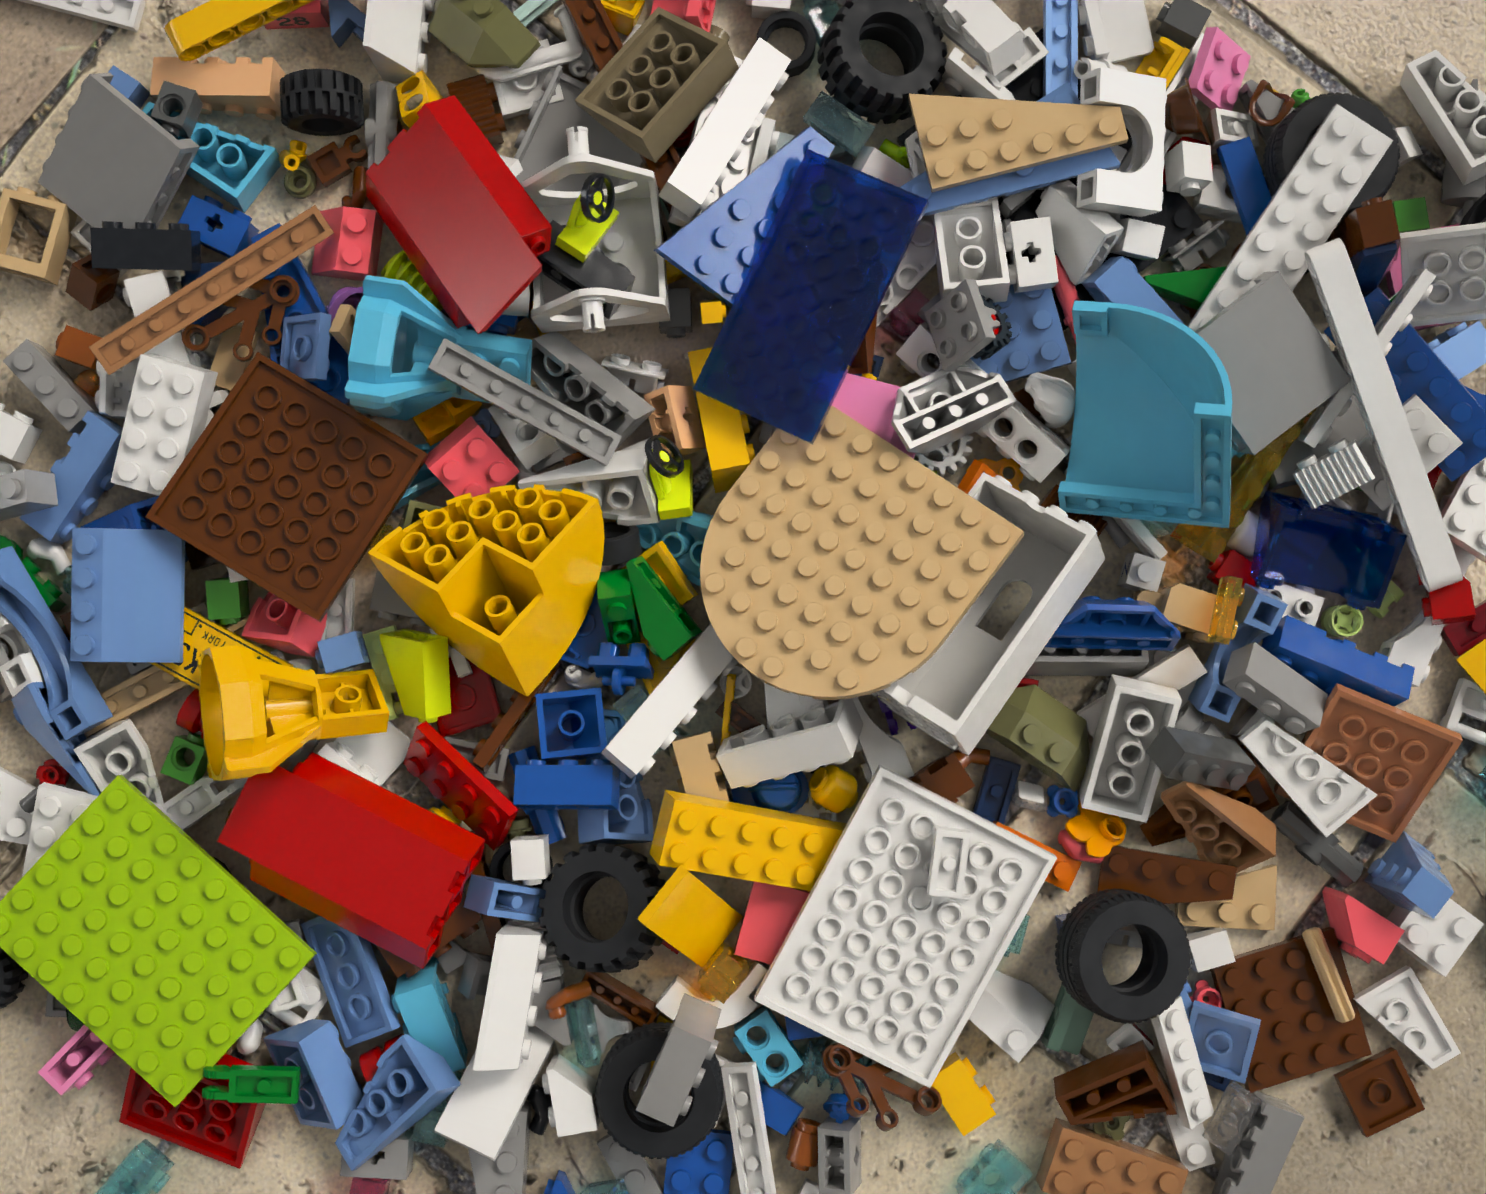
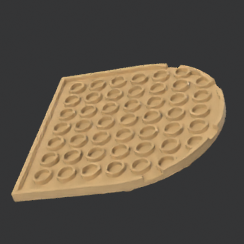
M807 389L728 491L710 521L703 543L700 563V583L703 602L708 618L725 648L740 665L758 679L781 691L808 696L813 699L839 700L856 698L886 689L891 686L890 684L902 679L911 672L914 673L924 665L943 645L1024 537V531Z

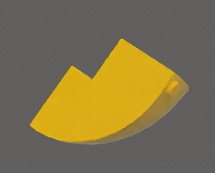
M534 484L533 488L517 489L515 485L492 487L490 488V493L472 497L471 493L463 494L447 500V506L434 509L430 512L425 510L418 514L419 520L404 529L398 526L368 552L373 563L390 586L435 633L448 637V644L477 667L528 697L559 662L586 617L602 568L605 540L604 522L598 499L582 492L563 488L562 491L546 490L544 485Z

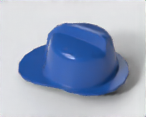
M800 771L789 774L780 780L772 778L761 781L749 788L744 786L731 789L735 803L794 813L807 800L809 785L806 776Z

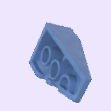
M32 682L26 685L11 699L15 707L13 713L16 720L21 725H24L25 729L88 793L99 796L102 792L73 750L87 739L85 734L83 733L65 740L49 714L46 683Z
M603 709L607 745L626 723L623 711ZM603 754L586 758L585 765H591V760L608 759ZM620 770L619 810L577 811L579 844L598 845V843L618 845L653 841L652 807L650 800L644 799L639 782L643 780V777L639 772L631 779Z
M407 1034L402 1035L380 1056L376 1064L378 1069L373 1079L366 1083L363 1089L365 1093L357 1109L352 1110L335 1142L351 1171L358 1169L440 1105L461 1085L443 1056Z

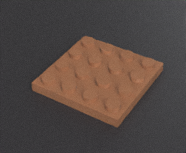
M1336 683L1326 700L1320 727L1307 731L1301 743L1377 794L1374 799L1348 819L1346 823L1396 843L1463 739L1460 733ZM1276 782L1274 786L1275 793L1292 800Z

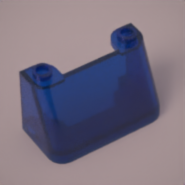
M1266 491L1260 505L1250 576L1255 580L1254 583L1265 589L1273 590L1275 586H1282L1283 582H1289L1338 593L1347 599L1346 604L1355 609L1366 610L1367 606L1380 609L1407 535L1388 521L1374 515L1328 504L1312 509L1306 499Z

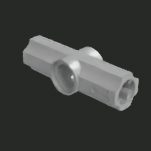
M376 81V83L370 84L369 118L365 120L368 169L373 163L380 164L389 153L387 147L402 131L399 119V103L395 88L397 84H392L388 81Z

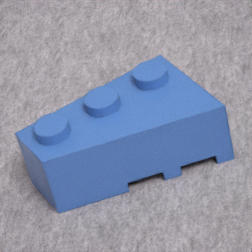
M1405 831L1402 832L1396 843H1392L1382 858L1376 859L1368 868L1369 875L1364 880L1394 905L1433 919L1454 893L1448 879L1440 872V865L1434 861V854Z

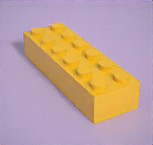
M665 790L649 854L660 866L678 868L682 865L689 871L811 891L847 823Z

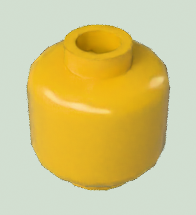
M836 765L820 767L814 772L809 781V789L813 801L833 813H840L846 808H851L857 801V780L853 775Z

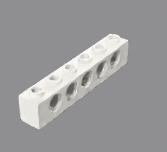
M924 322L912 333L897 351L896 355L901 358L900 363L907 371L913 374L916 372L922 378L943 369L941 361L938 369L932 368L927 362L929 353L937 355L938 358L939 355L929 326ZM968 359L961 365V367L985 372L971 359ZM1018 401L982 428L975 431L984 438L988 436L997 444L995 447L1002 456L1015 460L1021 466L1019 469L1023 475L1032 481L1036 479L1039 483L1070 452V447ZM1000 418H1006L1012 423V432L1007 433L1000 429ZM1023 440L1033 441L1037 446V453H1027L1023 449Z

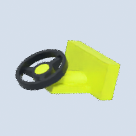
M593 173L585 180L581 194L573 204L567 225L559 234L555 245L583 263L615 223L620 213L613 208L615 190L611 179L606 174ZM604 183L607 188V203L604 202L602 190Z
M654 435L646 441L645 453L650 462L649 474L658 498L660 520L693 516V467L690 459L683 460L679 449L668 438L662 435ZM661 443L673 453L676 461L671 458L668 451L662 448Z

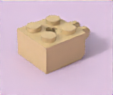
M1181 583L1161 587L1157 592L1146 589L1143 591L1139 590L1138 592L1135 591L1132 597H1130L1133 600L1146 601L1154 605L1180 631V634H1186L1185 640L1198 644H1204V642L1213 644L1214 640L1226 638L1237 602Z

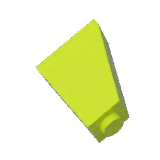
M400 629L380 634V642L404 715L418 718L420 723L424 721L433 723L438 721V717L451 714L448 637L410 629Z

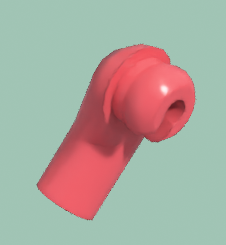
M1066 829L1059 832L1058 842L1070 858L1100 864L1103 861L1104 857L1095 858L1088 856L1085 847L1086 843L1073 839Z

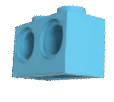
M763 1005L734 1025L736 1036L732 1039L743 1055L748 1052L752 1060L756 1062L758 1078L761 1082L766 1079L772 1087L804 1065L803 1057L793 1042L788 1041L786 1032L768 1007ZM754 1026H760L766 1031V1034L760 1040H753L747 1034L749 1029ZM777 1053L783 1056L784 1062L779 1067H771L766 1063L767 1057Z

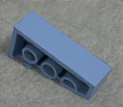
M1110 257L1082 282V285L1096 302H1111L1143 307L1162 313L1184 324L1155 290L1140 276L1135 264L1126 257Z

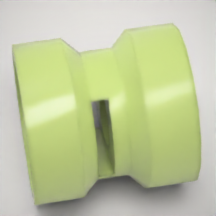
M1350 604L1331 606L1322 613L1320 618L1322 629L1327 631V635L1332 637L1353 636L1362 629L1364 623L1361 611L1356 606Z

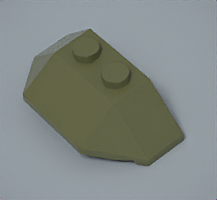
M435 0L428 28L429 33L470 67L498 68L508 66L509 68H519L541 46L539 41L509 8L499 0Z
M1036 685L1016 688L985 733L1063 787L1075 792L1084 778L1089 759L1087 721Z

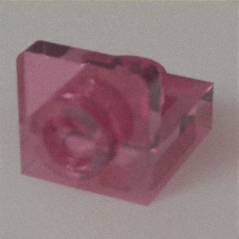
M915 288L898 307H895L890 312L888 318L892 320L890 322L891 327L899 335L910 337L918 326L925 322L917 314L930 300Z

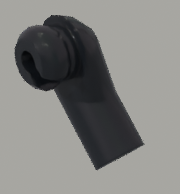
M533 1084L526 1098L530 1101L535 1111L529 1130L538 1135H543L549 1123L548 1107H552L550 1094H545L543 1086L540 1087L537 1084Z

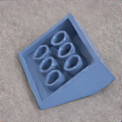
M72 528L70 661L183 662L185 541L167 530Z

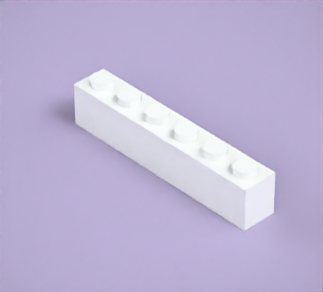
M760 37L758 38L660 191L659 197L690 218L693 217L698 209L706 210L715 196L710 191L713 185L716 184L720 187L730 172L725 167L728 161L735 162L745 148V145L741 143L743 137L750 138L758 127L760 121L755 119L759 112L763 115L767 112L775 99L770 95L773 89L779 92L789 77V74L784 71L791 62V59Z
M711 623L601 752L631 779L638 772L642 776L647 773L656 762L652 755L659 747L665 750L677 736L672 731L680 722L686 725L698 711L693 707L700 698L706 701L718 687L714 683L716 678L721 673L727 676L738 663L725 648Z

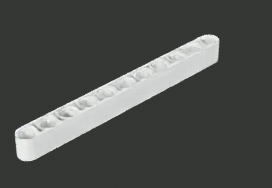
M1336 238L1304 252L1310 275L1344 369L1351 380L1350 385L1420 579L1428 592L1462 581L1463 575L1346 247L1340 238Z

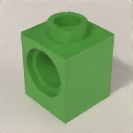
M189 732L188 735L175 736L160 773L189 785H193L201 779L208 766V758L202 735ZM188 748L195 754V760L192 765H188L184 760V753Z

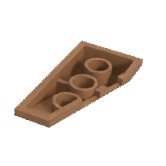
M1183 781L1161 792L1162 801L1175 821L1181 823L1185 829V837L1189 843H1194L1200 860L1237 866L1236 873L1276 856V824L1256 808L1192 782Z

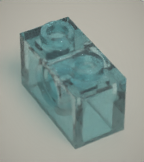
M998 1139L994 1144L989 1143L984 1147L979 1155L980 1160L972 1169L968 1167L960 1174L955 1188L958 1194H1016L1032 1177L1033 1173L1022 1159ZM992 1172L999 1174V1179L996 1183L991 1185L984 1183V1178L987 1174Z

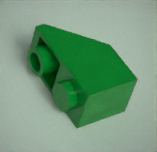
M627 569L600 572L599 580L597 581V596L608 642L617 645L641 642L638 612Z

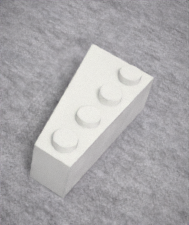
M916 0L922 4L920 8L925 13L929 11L935 19L933 21L934 25L939 26L943 34L994 77L1026 54L1023 44L1025 36L1022 28L1015 21L1012 22L992 0Z
M179 270L158 271L123 280L125 284L123 297L126 304L132 307L134 317H137L178 291L176 283L181 282ZM184 329L144 353L156 354L201 367L198 354H192L183 344L182 332ZM193 335L191 343L195 345V336Z

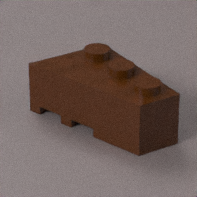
M954 752L930 762L914 773V776L907 778L953 803H957L959 801L958 797L975 787V784Z
M1143 1040L1054 1077L1055 1097L1070 1125L1113 1121V1117L1134 1115V1119L1145 1118V1114L1166 1112V1115L1177 1114L1173 1094Z

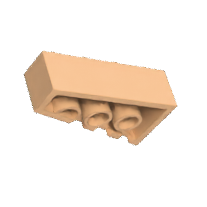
M154 57L150 96L156 101L163 81L196 90L203 103L201 114H211L212 110L224 111L225 114L234 117H243L244 113L256 114L261 119L274 120L276 116L281 117L279 82L286 74L273 57H262V64L253 63L248 57H236L235 63H229L219 57H207L204 63H199L196 59L186 62L179 60L178 57Z

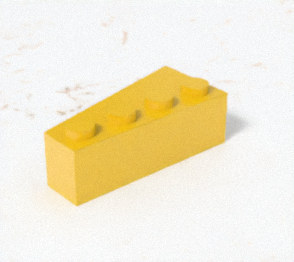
M726 345L688 352L715 493L729 491L755 458L753 444H746L744 434L750 433L747 415H740L738 404L744 403L740 384L734 385L732 375L738 374L734 355L728 356Z

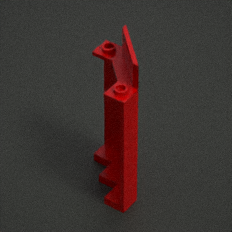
M453 95L424 104L416 113L419 119L408 131L402 129L389 144L387 156L379 165L373 163L366 171V196L457 329L471 324L477 334L485 332L542 272V264L536 256L550 251L552 226L456 96Z
M312 752L304 762H298L292 772L277 766L269 773L255 774L252 777H248L217 842L250 858V880L423 969L440 946L445 923L461 903L465 881L481 861L486 839Z

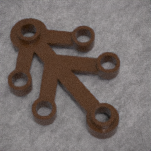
M287 275L275 276L270 281L261 279L249 288L265 294L254 300L238 295L231 298L222 305L234 308V311L204 327L198 324L187 326L182 332L183 344L190 351L202 352L208 348L210 339L243 322L239 341L233 347V355L240 362L250 361L254 355L252 343L260 312L272 306L269 325L263 329L262 339L269 346L279 345L282 341L280 329L287 307L293 306L300 296L298 283ZM280 287H287L290 290L287 297L278 296L277 291ZM268 331H276L278 333L277 340L268 341L266 339ZM194 334H201L203 341L199 345H194L191 343V337ZM241 346L248 347V356H238V348Z
M842 1044L828 1046L821 1055V1063L824 1070L830 1076L839 1079L848 1098L846 1110L850 1116L855 1118L861 1117L869 1109V1102L865 1096L860 1094L853 1077L862 1080L878 1112L875 1119L876 1125L882 1131H890L899 1122L897 1113L891 1109L883 1091L911 1103L914 1111L922 1116H930L941 1107V1096L934 1087L923 1086L918 1091L885 1076V1074L894 1070L878 1062L868 1067L855 1062L864 1057V1055ZM833 1058L839 1061L840 1066L834 1062ZM921 1099H923L926 1102L927 1107L924 1106ZM854 1101L860 1104L861 1111L855 1108ZM884 1115L889 1117L891 1124L885 1122Z

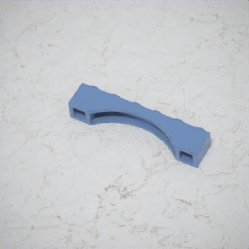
M12 546L1 548L0 612L20 632L31 648L40 665L46 683L49 714L64 739L69 740L92 730L113 717L83 664L78 661H70V642Z

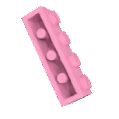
M83 1025L38 1073L62 1096L74 1087L78 1090L83 1088L94 1077L91 1071L98 1064L101 1066L105 1065L116 1053L87 1026Z

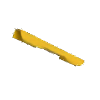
M736 674L727 675L720 746L723 739L730 737L731 734L728 730L731 702L734 700Z

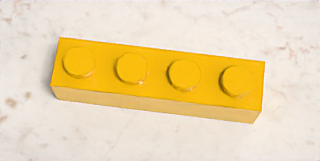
M720 299L700 300L702 324L723 322L722 318L726 317L725 303H721Z

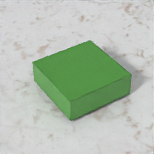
M1425 197L1392 202L1399 234L1430 228Z

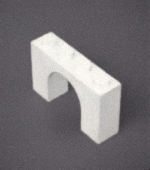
M1099 67L1081 75L1080 104L1121 107L1124 123L1132 138L1133 154L1125 172L1097 168L1079 174L1077 177L1076 208L1137 217L1162 211L1164 197L1162 191L1163 169L1165 165L1164 137L1166 133L1165 105L1167 101L1166 78Z

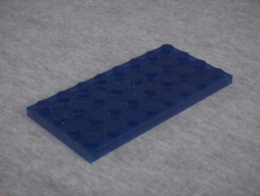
M807 149L693 389L813 445L929 204L928 199Z

